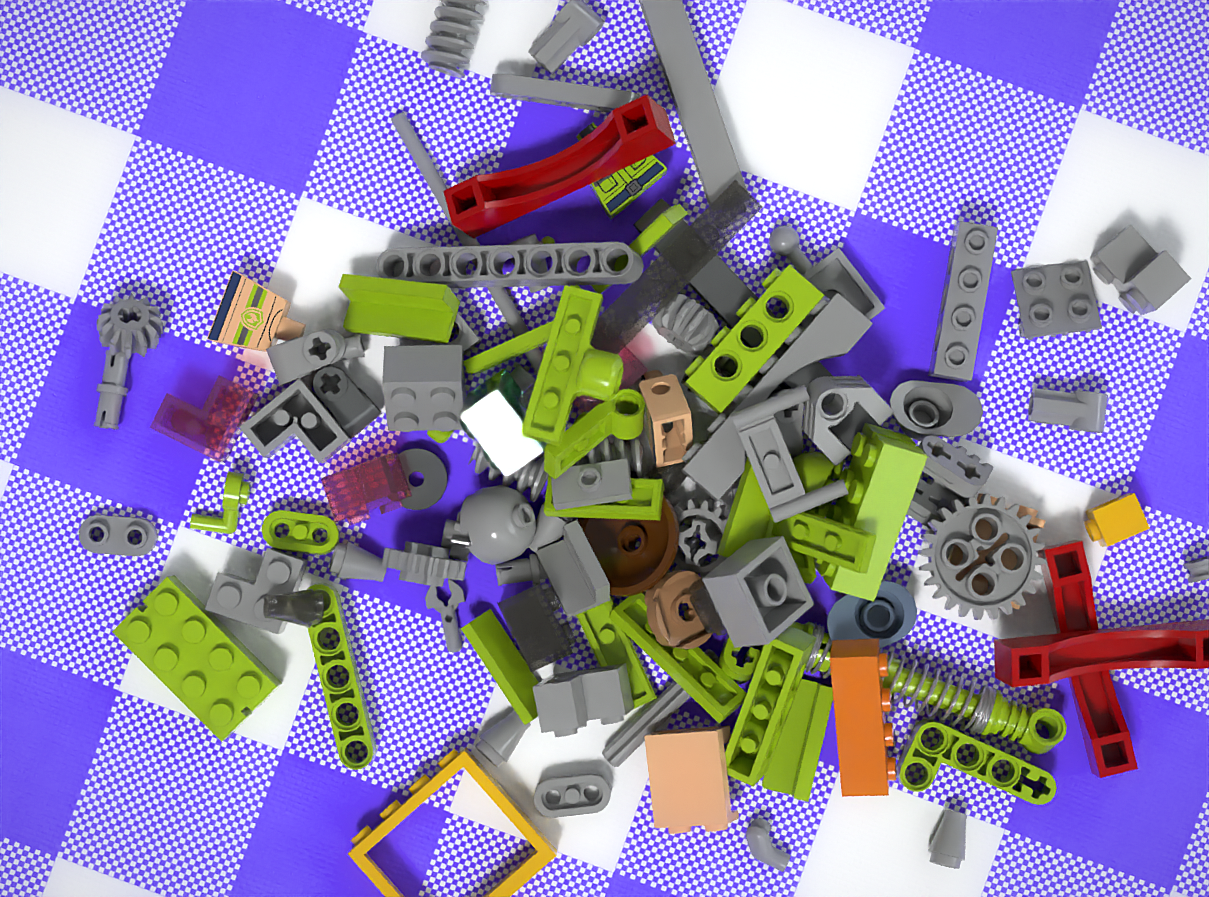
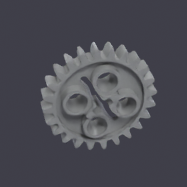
M988 493L982 495L979 504L975 497H966V507L958 499L952 500L953 512L951 513L944 507L940 508L938 513L942 521L932 519L927 522L934 530V533L922 534L920 537L929 543V548L918 551L919 555L928 557V563L918 567L919 570L930 571L931 577L923 583L924 586L936 584L938 589L934 592L932 598L939 599L946 596L945 610H951L956 604L959 605V617H965L970 609H972L974 620H981L984 610H986L990 620L998 619L999 607L1006 615L1012 614L1011 602L1013 601L1018 606L1026 605L1022 593L1035 594L1037 591L1030 584V581L1041 580L1044 577L1035 571V565L1046 563L1045 559L1036 557V551L1044 548L1045 544L1034 543L1032 539L1040 532V529L1028 530L1026 525L1032 516L1029 514L1018 518L1016 515L1020 505L1014 504L1005 509V497L1003 496L999 497L994 505H991V497ZM979 519H984L991 525L992 533L987 540L981 539L976 534L975 526ZM1003 533L1008 535V539L1003 544L986 555L985 560L988 564L975 565L960 581L956 580V574L978 558L979 555L976 550L988 549ZM951 544L959 546L963 552L962 561L957 566L952 565L946 558L947 548ZM1007 548L1015 552L1017 556L1016 566L1012 570L1005 568L1001 562L1002 552ZM976 574H982L988 581V589L982 596L975 593L972 588V579Z

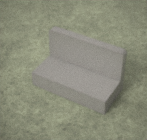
M578 520L563 526V540L537 551L538 560L567 617H572L610 601V583Z

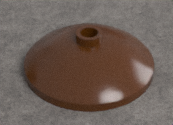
M664 495L660 520L578 517V522L610 583V595L626 597L645 592L664 577L674 561L679 544V525L674 508ZM638 538H641V544L636 549L635 542Z

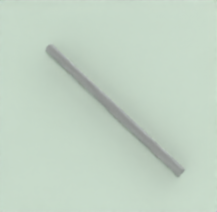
M401 112L391 118L394 127L463 246H480L476 238L473 239L452 225L443 193L448 188L405 113ZM477 259L471 260L475 268L477 269ZM487 287L514 336L517 337L528 332L529 329L504 287ZM539 347L525 353L537 375L543 358Z

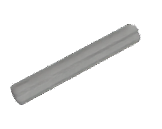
M711 649L705 650L704 653L718 665L719 657ZM674 681L602 751L604 758L612 766L619 767L645 741V735L655 732L691 696Z

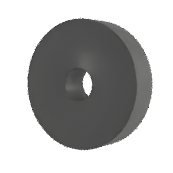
M415 448L399 453L391 461L386 472V487L390 496L397 504L411 510L427 509L435 505L443 497L448 484L447 470L441 459L434 453L424 449ZM414 472H420L424 477V482L419 487H415L410 483V476Z

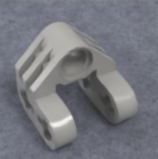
M859 374L857 376L819 377L813 380L807 387L810 399L805 401L803 426L801 428L814 444L837 466L851 452L829 429L830 426H836L854 409L856 401L879 425L883 424L894 411ZM835 393V397L830 404L821 406L822 399L826 395Z
M927 436L918 447L928 456L923 472L931 476L933 480L928 484L924 480L919 479L907 515L933 530L927 522L932 519L942 521L938 510L944 507L952 513L951 501L958 499L964 506L966 497H975L985 485L994 466L989 463L981 464L979 462L981 458L975 454L967 455V449L963 446L954 447L937 436Z

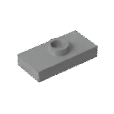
M627 458L571 466L557 479L551 477L555 510L633 499L630 464Z

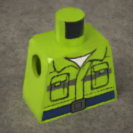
M593 122L588 125L576 138L580 141L597 128L595 123ZM651 155L589 185L605 213L612 220L665 176L667 168L656 157Z

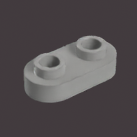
M94 515L84 520L81 524L79 540L82 546L92 553L143 556L155 548L158 541V533L153 523L144 518ZM96 527H100L104 532V537L99 542L92 538V531ZM134 530H139L142 533V541L137 545L133 544L130 540V534Z
M595 773L553 777L539 783L534 793V804L542 815L549 818L593 814L602 811L608 805L611 790L606 779ZM595 786L599 790V795L595 799H588L584 795L586 787ZM550 790L558 791L561 795L560 801L555 804L549 803L546 799L547 792Z

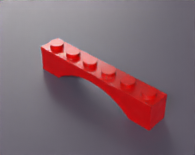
M645 94L612 110L595 130L557 154L519 168L475 175L444 190L443 193L452 225L474 239L675 145L676 141L666 110L648 94Z
M1072 540L1038 550V557L1046 560V563L1041 565L1057 633L1099 630L1093 597L1092 578L1083 542ZM1109 670L1068 677L1091 773L1099 778L1138 769L1130 733L1123 717Z
M1209 619L994 639L995 678L1014 688L1051 684L1071 676L1108 670L1133 668H1209Z

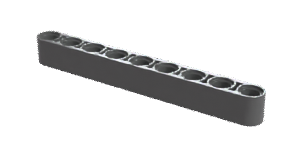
M660 198L633 226L641 234L671 206ZM683 219L653 247L731 330L741 320L736 315V312L750 296L756 301L759 299ZM766 306L767 313L771 317L778 319ZM747 327L741 331L740 339L748 348H756L761 343V334L757 329ZM783 342L774 354L780 358L789 346ZM818 361L791 374L782 383L791 390L805 385L807 390L809 384L816 378L833 375ZM835 393L826 395L822 399L821 406L830 404L835 397ZM856 401L854 409L836 426H830L829 429L851 452L854 437L858 432H862L865 423L883 427Z

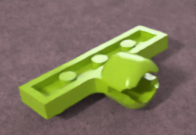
M564 285L520 431L522 437L560 446L571 407L576 397L585 395L610 401L617 394L623 375L622 358L620 355L597 350L591 346L592 336L603 303L602 294Z

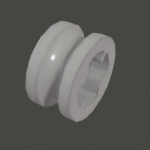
M1209 556L1183 564L1184 569H1188L1190 572V576L1187 578L1188 583L1209 579Z

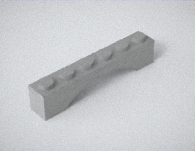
M839 293L833 296L831 300L824 295L809 312L815 317L805 329L799 324L784 341L789 348L783 355L778 358L773 354L760 368L759 372L763 377L755 387L747 383L733 399L738 406L731 414L765 401L781 382L801 368L824 359L844 356L873 323ZM723 412L708 427L707 430L712 436L705 444L701 446L696 441L681 458L686 463L681 471L715 501H718L745 469L744 446L731 414L726 416Z

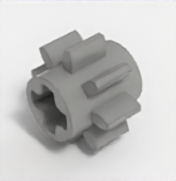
M458 512L456 521L446 520L441 547L450 549V558L468 562L469 554L472 553L468 546L473 545L468 533L462 534L460 512Z

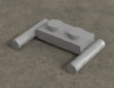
M805 385L731 414L775 523L849 494L843 479L807 494L805 493L774 417L775 413L810 399Z

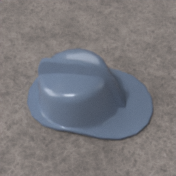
M888 581L881 582L875 601L848 594L835 602L828 613L827 629L829 637L832 640L879 639L880 649L909 634L915 625L917 617L915 599L906 588L898 583Z

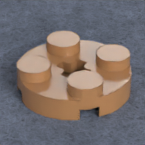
M681 570L669 572L645 593L644 599L647 606L648 623L658 643L674 648L692 649L704 644L711 637L713 631L709 630L713 625V620L719 618V613L703 579L698 574L692 571ZM680 603L688 604L689 609L684 612L685 619L679 616L678 613Z

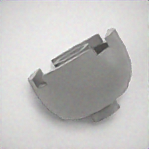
M503 485L477 490L474 494L468 495L464 499L460 511L462 534L468 533L473 543L468 548L474 556L484 563L495 565L515 559L522 555L533 542L536 532L534 511L527 498L518 490Z

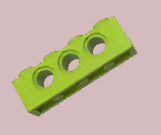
M790 265L783 272L777 267L761 284L767 289L757 301L750 296L736 312V315L741 320L732 330L724 326L710 342L715 347L713 352L706 360L699 355L684 372L690 377L684 385L718 415L724 411L824 296ZM772 298L781 299L787 307L785 317L780 319L771 317L766 310L767 301ZM752 327L759 331L761 343L758 347L748 348L741 342L740 334L744 328ZM727 356L735 362L736 371L733 376L722 377L717 374L714 367L717 358Z
M789 626L773 641L764 645L725 751L728 776L754 787L767 772L817 637Z

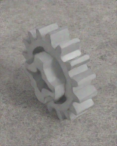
M692 497L688 500L687 506L682 501L674 506L679 525V544L674 558V562L677 565L674 571H692L695 574L700 573L701 578H704L727 559V557L720 555L717 560L704 563L708 553L715 555L718 551L728 517L726 518L723 514L726 509L725 504L715 509L712 507V498L708 497L700 505L697 497ZM696 515L692 525H680L684 518ZM698 532L701 533V540L706 542L702 547L699 545L700 539L694 537Z
M406 541L404 550L386 547L381 566L400 570L399 580L443 587L444 578L464 581L467 562L448 558L449 548Z

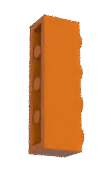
M879 639L832 640L830 669L842 797L889 796L890 781L897 780L896 757H889L888 746H894L893 723H886L885 712H891L890 688H883L882 677H888L889 674L888 654L880 653Z

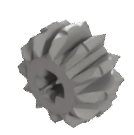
M132 293L126 300L116 295L113 304L104 303L101 315H98L97 331H99V340L102 347H110L112 356L124 352L128 360L132 353H138L145 357L147 349H156L159 344V338L163 334V322L160 318L161 313L158 306H150L148 297L137 301Z
M670 293L658 306L652 320L657 333L664 337L668 343L673 344L677 349H681L687 354L701 355L705 349L710 347V342L714 339L720 327L714 315L708 312L705 306L698 304L694 299L687 298L684 294Z

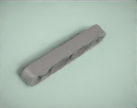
M492 74L490 95L500 98L610 113L612 110L640 97L638 93L510 74Z

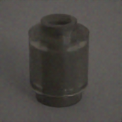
M700 578L689 587L691 593L689 600L707 633H716V635L727 634L728 632L705 583Z

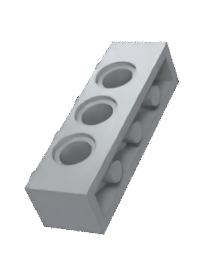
M959 221L954 225L928 376L960 382L972 380L998 227Z

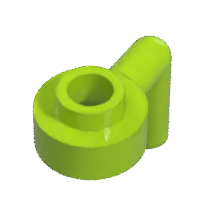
M231 471L227 473L222 504L224 509L223 518L192 513L190 529L232 534L237 530L240 505L248 504L251 482L244 481V473Z

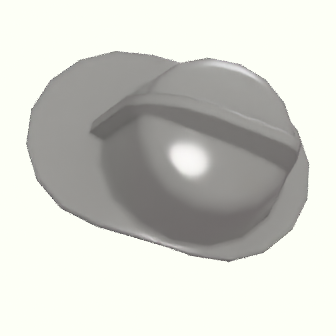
M909 380L899 384L892 392L890 398V408L894 411L893 416L896 419V424L900 426L906 435L917 441H922L927 436L958 437L966 435L980 424L983 415L982 404L976 394L966 387L955 384Z

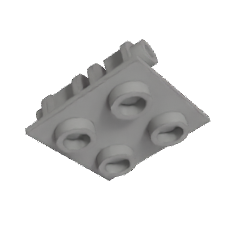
M1087 261L1011 271L1021 322L1018 324L1020 337L1033 340L1034 337H1056L1058 334L1066 336L1068 333L1082 331L1090 333L1091 330L1102 329Z

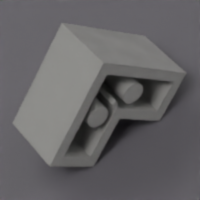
M1132 225L1120 231L1090 258L1096 265L1092 268L1096 276L1106 285L1112 283L1121 293L1118 299L1122 305L1132 314L1137 311L1140 316L1158 310L1192 279L1167 250L1157 253Z
M301 378L296 380L239 427L264 458H271L297 436L316 461L324 464L353 440L332 416L330 410L307 382Z
M267 548L255 582L225 571L218 572L205 610L278 635L284 633L309 560L282 550Z
M626 663L552 674L533 686L541 733L554 731L555 737L574 735L578 733L577 729L586 727L587 721L600 719L602 725L624 721V715L634 709Z

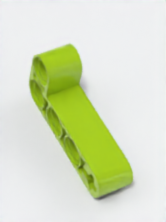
M929 718L922 719L912 728L896 764L897 779L905 788L914 792L924 791L930 787L941 763L1036 805L1050 802L1055 796L1057 789L1053 776L1040 767ZM931 727L937 728L940 733L939 742L933 747H924L921 742L924 730ZM963 744H972L975 749L974 758L968 763H959L956 756L958 748ZM1003 759L1007 760L1010 765L1008 775L1003 779H994L992 767L995 762ZM912 763H921L924 767V775L921 780L913 783L908 782L905 778L907 767ZM1021 774L1033 781L1039 779L1044 784L1042 791L1035 790L1033 792L1030 787L1019 782Z

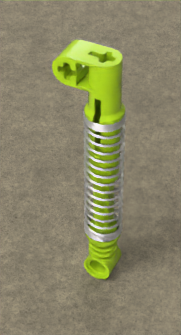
M796 621L793 622L790 626L817 637L805 668L806 673L810 671L811 674H815L817 671H821L823 679L831 675L830 651L832 639L829 637V633L825 632L824 626L817 625V623L807 622L801 624ZM727 633L719 656L718 666L738 685L744 684L753 677L764 645L751 646L743 658L744 666L739 667L736 665L737 659L735 657L742 647H734ZM891 651L888 655L889 674L888 677H882L883 688H890L893 704L898 703L903 697L904 707L908 708L915 701L916 712H921L926 706L927 715L930 717L938 710L940 721L945 720L950 714L952 725L957 724L961 720L963 729L969 728L970 732H977V734L983 736L990 733L997 734L999 731L1000 737L1005 738L1008 735V739L1011 741H1015L1017 738V742L1033 754L1047 753L1061 742L1066 734L1067 726L1065 720L1054 709H1036L1034 707L1027 709V705L1021 703L1018 706L1017 701L1011 700L1008 704L1009 700L1003 696L1001 690L991 686L988 687L987 684L982 687L979 694L974 693L975 680L971 682L969 689L965 690L962 689L964 676L960 677L957 686L950 684L953 676L952 672L948 673L945 682L938 680L941 673L940 668L936 670L932 678L926 676L929 664L924 666L921 674L915 672L917 659L913 661L911 668L907 669L903 667L906 659L905 655L901 659L893 657L894 651ZM895 692L900 693V695L898 696V698H897L896 700H895ZM907 696H908V697H911V700H910V702H909L908 704H907ZM919 701H922L923 704H922V706L918 709V702H919ZM930 705H933L935 708L930 713ZM942 709L947 710V712L945 713V715H944L943 717H942ZM954 713L959 715L955 721H953ZM965 717L970 719L969 723L966 726ZM1036 724H1042L1048 729L1049 739L1038 735L1035 729Z

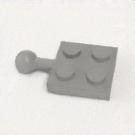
M783 225L771 232L769 245L772 251L777 255L787 256L797 271L830 300L839 293L869 320L885 309L884 305L839 247L813 266L799 248L800 238L794 228ZM809 313L800 325L805 329L815 317Z

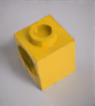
M1126 493L1085 511L1089 519L1084 521L1086 531L1092 542L1098 541L1102 547H1109L1150 529L1135 493Z

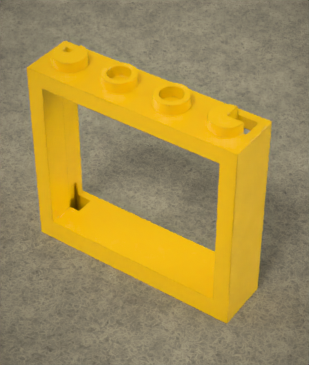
M467 747L460 753L455 748L437 763L441 767L440 771L431 779L424 774L408 788L412 795L405 802L400 804L397 799L379 814L383 819L379 825L373 830L366 825L350 840L355 846L351 848L348 855L385 897H405L369 857L367 852L464 767L536 849L482 897H511L557 856V849Z

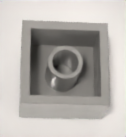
M462 345L384 346L382 385L388 431L439 430L447 432L451 430H465L466 384Z
M783 536L749 540L702 578L734 647L769 644L814 605Z

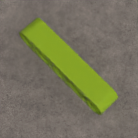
M318 583L308 587L303 593L302 608L339 758L347 768L359 770L366 767L374 759L377 752L376 741L340 595L332 585ZM316 590L326 591L331 598V604L326 611L316 610L311 603L312 595ZM331 627L340 635L339 645L334 649L325 647L321 642L320 635L325 628ZM335 665H341L348 670L349 680L344 686L335 685L330 679V670ZM351 703L357 708L359 716L356 722L346 723L340 718L339 708L341 704ZM352 741L363 742L368 749L366 759L359 761L353 759L348 753L349 743Z

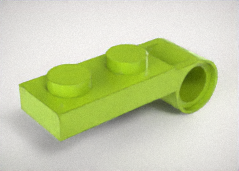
M622 389L617 392L612 400L604 401L602 404L599 403L591 411L581 413L575 419L573 425L564 432L560 446L546 444L544 448V471L552 478L557 479L610 434L622 440H631L638 437L644 427L645 401L643 396L635 390Z

